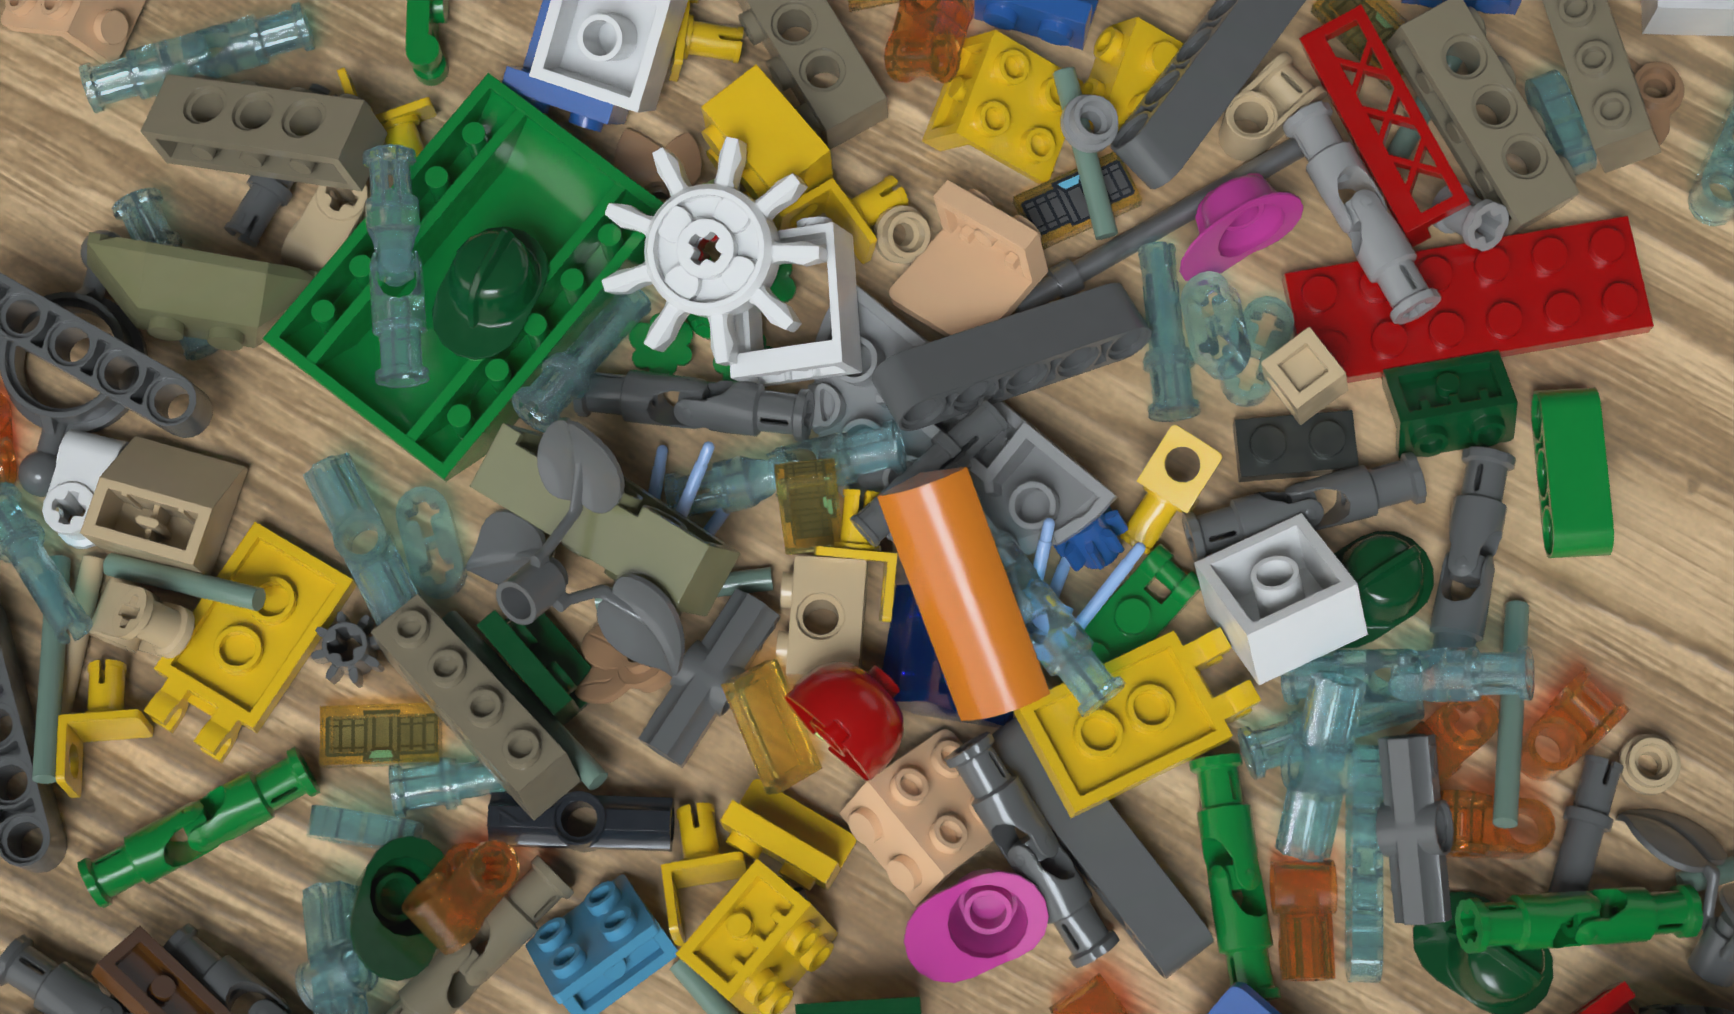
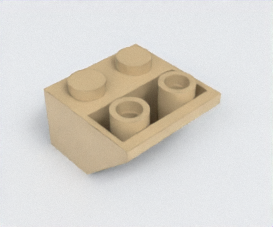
M135 436L99 477L80 533L100 549L211 576L248 469L244 466Z

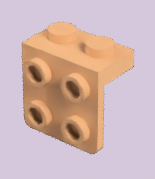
M6 0V7L1 16V24L11 31L61 36L101 64L116 66L146 0Z
M947 180L933 195L942 230L889 290L891 301L896 307L945 337L1010 316L1048 273L1041 243V234L1031 221L1021 215L1011 217L997 209L990 199L980 191L973 188L966 191Z
M946 729L940 730L886 767L871 781L868 780L839 813L849 825L853 836L868 848L886 870L892 884L904 892L915 907L930 897L956 869L994 842L971 805L974 797L956 768H949L944 760L951 752L963 745L952 731Z

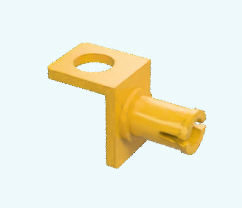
M688 0L672 53L669 81L678 82L683 60H687L688 55L732 61V63L738 64L742 49L741 39H743L744 27L694 21V15L689 14L691 0Z
M346 68L337 69L344 93L358 96L352 78ZM425 97L375 115L387 131L385 142L397 173V179L409 167L408 159L412 157L414 161L424 149L416 126L422 121L437 116L430 97Z
M892 175L884 177L882 181L853 198L847 197L834 178H831L800 196L795 203L778 213L775 226L777 231L797 228L798 220L818 217L825 213L828 218L832 219V222L853 235L854 254L860 263L864 265L871 261L877 243V238L870 228L875 225L878 217L886 209L897 205L908 206L909 201L902 186L895 191L892 190V187L898 184V180ZM805 207H807L804 211H802L801 213H799L798 215H796V214H797L798 212H800L802 209H804Z
M1171 426L1137 479V482L1143 485L1146 494L1128 521V530L1118 536L1132 547L1136 543L1142 542L1146 547L1144 553L1149 555L1154 550L1153 547L1177 511L1189 513L1196 508L1200 501L1197 498L1223 458L1222 453L1181 426ZM1177 447L1192 449L1200 459V470L1197 476L1188 482H1180L1173 479L1166 469L1167 456Z
M843 489L844 501L840 542H834L833 547L815 546L814 556L884 562L879 621L891 622L897 553L881 552V546H872L851 523L850 518L858 513L860 490ZM866 490L864 492L863 508L881 492Z
M105 659V670H101L100 660L90 662L87 668L89 673L87 711L58 715L56 782L70 798L81 797L84 742L149 738L153 736V726L140 710H124L125 674L127 673V665L124 662Z
M696 803L699 820L698 828L695 826V818L690 804L676 810L684 859L661 864L669 931L676 947L682 946L685 943L678 889L740 879L748 870L743 852L720 854L714 817L715 806L710 803Z

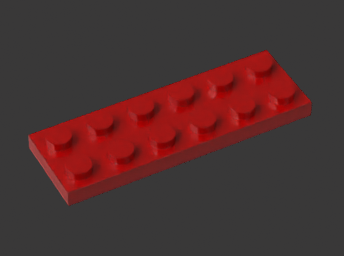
M1628 216L1505 236L1493 248L1486 251L1472 248L1465 243L1415 251L1417 258L1414 263L1429 289L1438 290L1441 301L1423 316L1401 325L1393 323L1390 318V312L1393 310L1378 283L1369 281L1358 261L1284 273L1282 279L1293 336L1296 337L1310 327L1346 372L1347 383L1383 377L1384 369L1499 350L1501 357L1649 333L1654 327Z

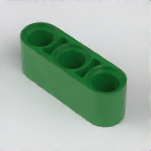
M1595 387L1536 390L1533 392L1531 401V424L1542 535L1546 555L1548 558L1611 555L1614 545V522L1602 408L1598 390Z

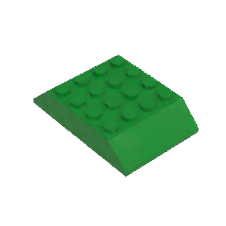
M488 73L262 339L447 482L486 456L503 423L514 425L619 299L621 295L605 292L602 280L620 269L632 268L645 262L644 246L646 235L642 232L624 229L607 217L605 211L608 204L631 205L648 216H654L664 203ZM506 226L526 232L539 242L547 256L548 277L544 289L522 332L509 348L494 357L473 360L457 356L440 341L434 330L432 308L437 291L456 256L457 250L468 238L488 228Z

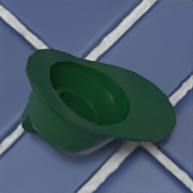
M505 226L488 228L468 238L460 246L437 291L432 308L434 330L445 347L457 356L478 360L494 357L513 344L522 332L544 289L548 277L547 256L539 242L522 230Z
M1375 531L1357 538L1334 553L1358 584L1368 635L1340 648H1358L1377 640L1414 616L1428 602L1434 587L1433 566L1427 553L1413 539L1395 531Z
M413 836L390 840L376 850L356 882L349 932L354 951L363 965L380 978L393 981L413 978L429 966L437 950L445 918L451 904L454 882L451 866L444 854L428 840Z
M1450 892L1452 919L1446 922L1414 926V951L1421 966L1439 983L1478 1008L1491 1014H1524L1535 1009L1547 996L1553 980V958L1549 949L1517 951L1511 946L1487 947L1485 952L1468 954L1461 948L1457 939L1455 914L1459 902L1469 898H1479L1483 903L1492 902L1491 900L1472 892Z

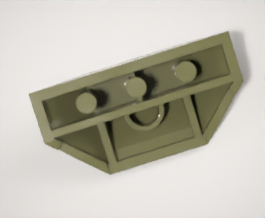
M89 232L87 241L88 267L137 329L147 330L151 336L167 341H178L183 339V336L207 340V343L212 347L228 351L240 350L243 346L256 348L264 342L262 338L319 272L123 237H110L109 235Z

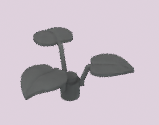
M569 417L559 418L546 429L541 438L537 453V466L546 490L557 498L571 500L567 514L546 541L541 529L508 509L495 511L483 523L475 549L465 569L497 584L496 599L499 607L510 620L521 625L532 623L551 606L558 612H563L570 605L594 598L602 599L597 607V620L602 634L607 641L629 659L645 666L660 669L674 678L680 672L684 660V632L674 605L656 585L643 577L625 573L615 581L613 590L607 585L601 584L569 594L566 593L568 574L564 566L554 558L555 548L582 513L583 506L595 513L611 511L621 501L625 484L621 467L610 449L581 423L571 421Z
M1657 809L1623 811L1618 815L1616 821L1625 822L1635 838L1655 857L1667 865L1690 873L1702 872L1707 881L1702 911L1703 924L1701 929L1704 932L1688 958V965L1694 973L1711 984L1720 987L1732 986L1734 983V883L1726 884L1720 890L1719 900L1725 911L1721 913L1720 917L1714 916L1720 881V871L1716 866L1725 863L1728 857L1726 851L1708 831L1678 814Z

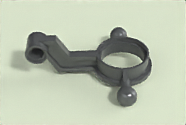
M97 230L93 232L109 235L110 237H121L110 230ZM87 236L80 250L82 262L87 268L82 288L76 292H59L43 297L71 313L90 314L103 319L115 338L148 356L141 330L134 326L119 305L104 298L105 287L88 267ZM34 311L24 319L22 333H28L38 325L40 311ZM0 336V373L7 393L16 409L30 422L42 428L36 451L28 454L20 463L18 469L19 482L24 490L31 495L46 497L56 468L59 446L67 431L70 429L86 433L100 431L118 421L129 409L101 393L86 404L74 408L58 409L41 404L33 396L26 382L24 362L27 351ZM132 366L124 371L119 380L120 390H126L137 382L139 377L138 366Z

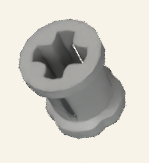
M1460 182L1471 205L1433 224V226L1444 233L1453 234L1456 232L1463 237L1465 244L1480 251L1489 250L1501 241L1504 231L1509 224V213L1506 207L1490 199H1479L1472 188ZM1447 186L1438 192L1431 207L1452 197Z

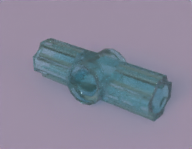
M348 452L336 456L331 455L313 464L312 468L303 474V478L333 536L335 549L344 558L378 626L416 594L420 597L421 595L397 549L395 538L386 527L351 455ZM367 530L378 532V541L371 551L365 554H354L352 552V544L357 535Z
M1318 670L1317 673H1311L1298 737L1293 736L1287 741L1281 756V777L1287 791L1275 848L1283 855L1299 858L1307 862H1323L1325 858H1330L1343 795L1348 796L1354 792L1361 773V757L1358 747L1355 745V738L1367 683L1358 677L1329 670Z
M343 881L316 883L302 890L308 960L298 966L295 973V983L300 998L313 1011V1014H369L366 993L373 990L379 980L376 974L363 965L354 951L349 931L351 912L354 906L353 895L355 887Z

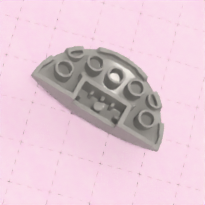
M856 284L862 373L815 379L812 384L808 385V389L814 394L815 405L812 430L820 437L823 452L828 461L825 469L843 498V489L860 490L859 512L863 509L864 492L866 490L882 492L896 477L901 475L933 446L931 439L939 431L946 434L968 413L918 430L903 431L898 427L872 382V374L878 365L890 356L929 343V341ZM830 307L824 316L815 342L832 340ZM1000 401L992 405L1006 420L1009 428L1002 431L970 460L972 467L968 471L1002 563L1021 560L1027 555L1036 553L1042 525L1046 518H1052L1055 521L1051 546H1058L1088 527L1106 511L1118 496L1008 404ZM889 533L886 538L893 541L891 533Z

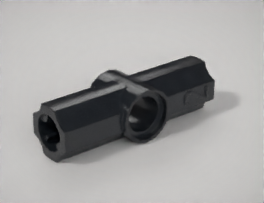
M575 791L565 794L536 820H533L509 793L491 792L487 816L488 844L490 846L567 848L583 853L597 849L672 852L675 830L674 798L600 796L583 791ZM583 807L594 809L597 815V822L592 832L582 837L569 835L567 821L571 813Z

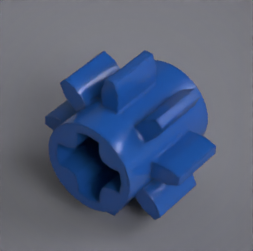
M1109 506L1100 517L1083 531L1066 542L1053 546L1061 558L1065 557L1074 571L1078 572L1083 566L1101 570L1111 564L1119 553H1123L1125 550L1117 536L1125 533L1128 530V526L1118 510H1112Z

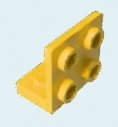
M996 29L960 40L922 142L940 152L970 145L1037 184L1047 183L1050 180L1065 140L1060 125L1062 108L1053 73L1062 68ZM1078 79L1079 85H1080V88H1081V86H1082L1084 83H1083L1082 80Z
M756 859L676 952V955L743 1014H781L793 998L794 991L792 988L807 971H816L829 958L834 948L832 941L836 938L838 932L810 902L759 859Z

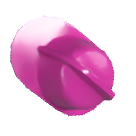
M1249 173L1230 179L1207 193L1199 204L1195 216L1199 236L1188 247L1181 260L1179 272L1183 279L1193 283L1209 280L1226 271L1250 254L1279 241L1301 219L1304 207L1300 198L1289 192H1276L1268 181L1258 173Z
M990 868L972 871L960 878L955 885L932 895L917 906L907 921L904 935L907 958L919 973L934 981L956 983L974 978L1005 962L1019 958L1036 947L1045 935L1049 919L1046 900L1034 883L1019 874Z

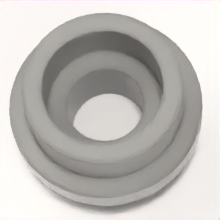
M1080 95L1065 106L1061 114V130L1065 139L1077 150L1086 153H1096L1104 150L1114 141L1118 132V115L1114 106L1107 99L1097 95ZM1080 118H1086L1093 123L1094 133H1090L1083 127Z

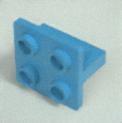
M624 874L619 875L612 881H606L594 887L581 904L563 917L551 919L543 924L536 932L534 938L526 944V949L551 995L558 1004L563 1003L570 1014H599L677 957L676 952L678 951Z

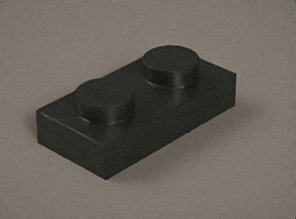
M1352 410L1317 413L1302 425L1297 422L1293 415L1238 419L1233 423L1239 482L1322 476L1359 465Z

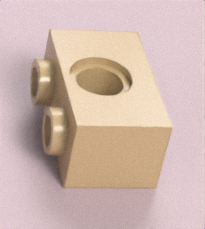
M795 555L794 573L783 572L780 604L781 608H791L789 631H778L776 666L786 667V677L789 684H796L815 667L832 661L850 662L861 668L868 582L867 560ZM818 609H828L838 617L836 627L824 635L813 634L805 627V621L809 614Z

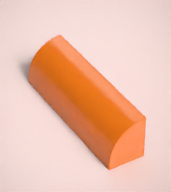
M960 467L922 472L878 495V501L960 720L972 721L995 717L1027 706L1049 695V688L968 468Z

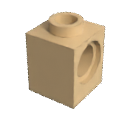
M1310 327L1260 362L1266 382L1300 425L1348 391L1346 372Z

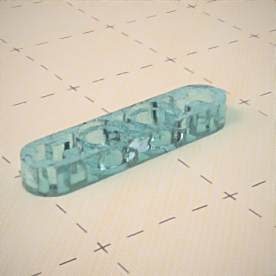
M1349 744L1346 754L1345 971L1348 982L1380 983L1382 977L1383 854L1377 842L1376 817L1379 805L1383 802V789L1378 745Z

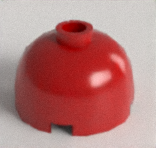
M832 661L817 666L804 675L784 697L790 709L813 735L817 732L830 745L828 750L865 781H871L879 774L899 750L904 735V719L902 711L893 698L900 692V689L883 670L875 665L868 672L850 662Z

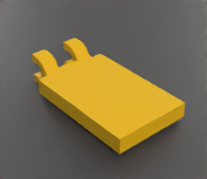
M257 522L253 523L217 577L264 588L266 599L263 607L259 611H254L202 598L193 610L195 618L194 630L187 646L174 658L166 659L161 657L154 667L155 671L167 680L143 710L145 714L152 717L151 720L155 724L172 734L185 716L189 703L211 716V719L203 726L193 742L201 747L200 750L221 764L233 748L242 725L258 734L322 639L315 631L316 628L322 627L328 630L338 612H340L356 588L353 579Z
M1221 627L1184 646L1175 631L1169 632L1050 689L1049 695L1013 711L1070 818L1082 814L1228 742L1233 734L1227 724L1250 714L1253 711L1251 707L1262 701L1250 679L1214 697L1200 671L1220 663L1223 660L1222 655L1229 652L1232 648Z

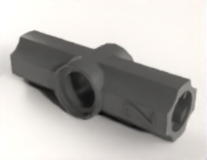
M736 588L702 641H695L685 653L680 672L670 681L672 688L653 713L647 726L643 729L638 738L639 741L671 763L683 768L717 715L723 716L740 694L749 676L747 669L758 652L763 648L767 638L776 628V624L780 620L779 614L759 599Z
M1415 733L1378 738L1384 802L1379 805L1377 811L1376 836L1381 853L1389 857L1395 923L1426 925L1446 922L1452 919L1446 855L1450 853L1453 845L1454 824L1448 803L1445 800H1441L1435 734Z

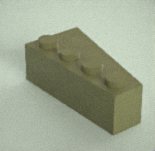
M503 423L470 487L551 535L567 514L571 500H563L550 494L540 478L537 466V453L543 434ZM624 477L625 485L622 499L611 511L595 513L583 506L582 513L561 540L563 546L573 553L604 567V573L614 581L625 573H631L652 582L670 599L679 618L682 612L707 617L740 552L626 477Z

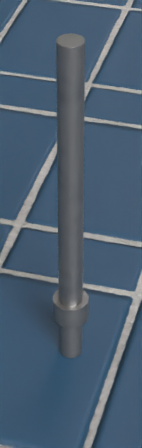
M1294 138L1286 140L1074 262L1067 258L1048 269L1047 277L1042 279L1016 308V313L1045 305L1057 297L1063 299L1080 292L1085 288V281L1194 220L1198 206L1206 194L1230 179L1249 173H1258L1266 179L1305 157Z

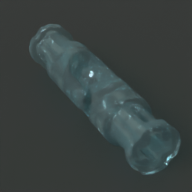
M301 1L292 3L289 10L262 18H257L254 14L184 36L126 51V57L97 66H92L90 63L82 64L79 66V72L88 102L92 110L98 113L104 111L108 104L139 96L142 100L156 97L167 74L187 77L203 74L216 79L269 64L270 57L300 48H304L308 52L315 50L316 46L306 12ZM211 48H223L214 58H212L210 52Z
M379 145L365 150L362 154L363 164L369 168L371 197L365 201L366 228L376 251L373 252L369 263L372 332L374 336L379 337L381 368L375 372V382L378 385L389 388L415 387L430 380V371L427 367L423 366L421 335L427 331L422 260L417 250L414 251V259L412 253L415 238L420 229L419 200L412 194L411 166L416 163V152L414 149L403 145ZM388 175L393 177V188H389ZM415 277L416 285L412 293L398 298L383 293L378 284V278L389 286L399 287Z
M890 419L883 422L882 428L849 435L846 431H840L777 447L766 454L767 457H771L769 460L737 456L716 461L713 463L712 469L706 470L698 491L710 489V492L696 495L687 518L690 520V516L722 509L726 514L749 509L772 496L776 491L779 492L775 494L776 497L783 498L782 490H786L784 466L801 464L793 452L803 449L812 451L819 462L825 463L827 485H834V488L857 483L859 476L892 468L896 473L904 472L907 469L901 432L895 420ZM675 471L665 475L664 487L667 504L674 510H676L690 474L681 476Z
M978 495L979 501L982 504V499ZM984 512L1038 660L1050 676L1058 675L1080 703L1077 710L1081 716L1086 717L1116 696L1124 688L1125 681L1121 676L1113 677L1093 652V640L1051 587L1040 579L1037 570L1008 532L1001 534ZM1047 614L1049 623L1048 633L1037 628L1032 620L1039 615Z
M1529 645L1518 646L1516 652L1480 653L1478 647H1444L1422 651L1413 649L1336 650L1333 656H1321L1281 675V688L1284 701L1288 705H1298L1301 699L1334 698L1337 704L1408 703L1417 700L1429 702L1479 701L1482 695H1518L1522 701L1532 700L1534 695L1535 667L1532 649ZM1381 668H1391L1389 682L1378 677L1374 671Z

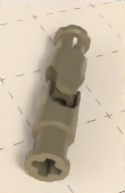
M537 855L531 861L532 868L507 893L499 891L437 956L432 958L428 967L413 977L398 991L400 999L385 1014H454L481 984L487 981L538 931L536 923L561 898L569 899L575 892ZM488 940L485 951L481 955L475 947L479 943Z

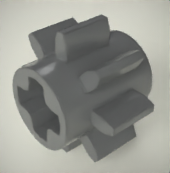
M341 611L337 614V624L328 630L322 627L316 628L315 631L323 639L322 649L313 652L311 658L319 664L332 663L327 670L326 679L334 685L345 674L349 676L358 688H361L364 682L363 675L372 669L377 672L385 670L377 660L378 650L381 649L374 637L368 636L373 630L374 621L368 615H365L355 625ZM354 638L361 646L353 649L354 659L347 661L339 653L346 651L348 647L347 640Z

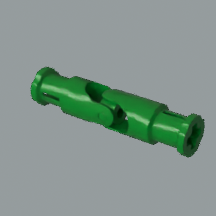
M293 747L286 751V758L256 774L249 770L210 791L201 799L187 803L124 837L123 845L95 860L86 857L78 861L79 873L94 901L100 908H105L113 904L112 897L142 881L151 884L209 853L220 844L233 840L275 817V810L305 794L313 797L321 793L319 785L300 750ZM182 828L188 836L187 841L170 840L176 831Z
M1229 753L1189 761L1190 771L1197 776L1202 810L1197 812L1203 858L1207 867L1218 951L1226 956L1230 986L1235 982H1244L1266 1001L1281 998L1280 988L1274 986L1268 948L1273 945V939L1258 862V848L1251 805L1244 803L1238 770L1243 765L1242 755L1239 753ZM1242 892L1241 908L1233 898L1232 893Z
M1691 884L1673 885L1667 891L1649 892L1645 887L1634 886L1595 889L1591 891L1513 894L1503 902L1483 903L1479 898L1463 899L1459 902L1456 909L1455 924L1456 935L1461 948L1466 953L1471 954L1485 952L1487 947L1511 946L1517 951L1595 944L1610 945L1647 942L1652 939L1653 935L1674 934L1677 938L1696 937L1702 928L1703 912L1701 898Z

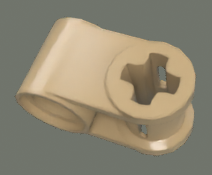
M1283 52L1274 58L1258 74L1255 80L1234 97L1226 108L1218 137L1224 152L1233 159L1249 161L1262 155L1285 135L1283 124L1289 117L1305 106L1319 101L1323 102L1327 96V91L1322 85L1314 87L1292 65L1293 57L1288 52ZM1242 119L1251 120L1259 126L1261 131L1252 134L1243 132L1236 126L1235 122Z
M366 184L363 191L319 185L301 218L294 224L284 241L281 250L282 262L301 270L320 271L378 203L374 193L368 189ZM331 190H332L333 193H334V194L332 195V197L330 196V191H331ZM356 198L358 199L353 207L344 204L341 208L339 207L343 200L353 202Z
M110 577L86 633L130 652L137 653L138 650L167 659L174 658L187 646L194 630L195 618L193 612L183 606L159 601L160 597L147 589Z

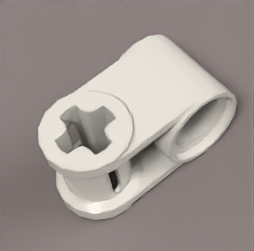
M73 429L67 431L63 437L57 454L56 468L46 498L43 501L42 513L46 523L54 531L58 532L67 545L76 549H88L96 546L84 537L80 531L99 477L129 442ZM83 508H84V509L86 510V512H85L84 516L82 517V516H80V514L82 513ZM70 515H73V518L71 519V521H70V523H69V522H68V519H69Z

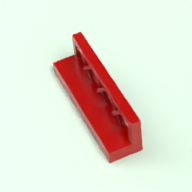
M1362 4L1299 38L1308 61L1320 83L1326 89L1327 96L1391 214L1403 230L1411 246L1415 247L1430 239L1429 226L1471 204ZM1358 25L1367 40L1360 63L1336 57L1328 41ZM1373 53L1381 68L1369 65ZM1344 70L1356 73L1352 85ZM1365 76L1390 82L1393 93L1387 111L1363 106L1358 96ZM1399 102H1401L1408 117L1396 114ZM1370 118L1383 122L1379 135ZM1392 124L1417 131L1420 142L1413 161L1388 153L1385 144ZM1426 150L1435 166L1422 163ZM1396 167L1410 171L1406 184ZM1421 173L1443 179L1452 197L1420 212L1412 197L1418 174Z

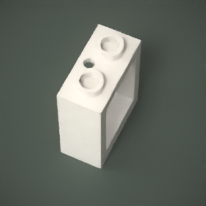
M827 217L800 219L797 221V228L777 231L780 243L806 241L827 250L832 340L764 350L761 310L754 305L745 312L734 316L733 323L738 342L737 364L730 365V376L738 382L757 383L765 387L862 373L853 235Z

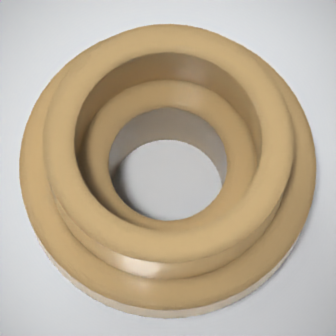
M897 205L886 209L878 217L874 226L873 233L877 238L876 249L882 257L893 263L906 264L913 262L926 250L930 241V228L926 218L920 211L910 206ZM898 224L903 225L906 231V237L900 245L896 244L893 239V231Z
M1642 734L1632 738L1623 746L1618 757V763L1624 766L1623 772L1620 774L1623 782L1633 791L1643 795H1656L1668 790L1674 785L1680 774L1681 762L1677 750L1667 739L1659 735ZM1641 755L1651 756L1656 761L1657 772L1654 776L1645 775L1640 771L1638 760Z

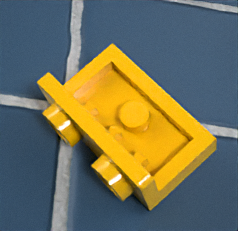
M1139 17L1108 26L1095 43L1093 54L1096 58L1088 80L1080 88L1082 95H1097L1111 102L1118 115L1119 131L1184 43ZM1089 120L1091 130H1093V129H1094V125H1093V123Z
M754 779L739 803L732 800L720 819L724 830L730 833L726 840L728 844L755 860L759 858L762 852L783 864L778 872L780 875L807 891L811 890L814 883L829 891L857 843V839L849 831L760 779Z

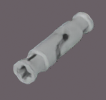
M1319 101L1305 106L1289 117L1283 124L1285 135L1289 138H1294L1308 161L1306 171L1341 230L1347 233L1351 239L1355 256L1367 278L1372 283H1378L1393 310L1390 312V318L1393 323L1401 325L1423 316L1441 301L1438 290L1429 289L1414 263L1417 254L1393 216L1387 212L1385 201L1351 142H1344L1330 117L1333 110L1329 103ZM1353 189L1356 193L1352 199L1343 204L1338 190Z

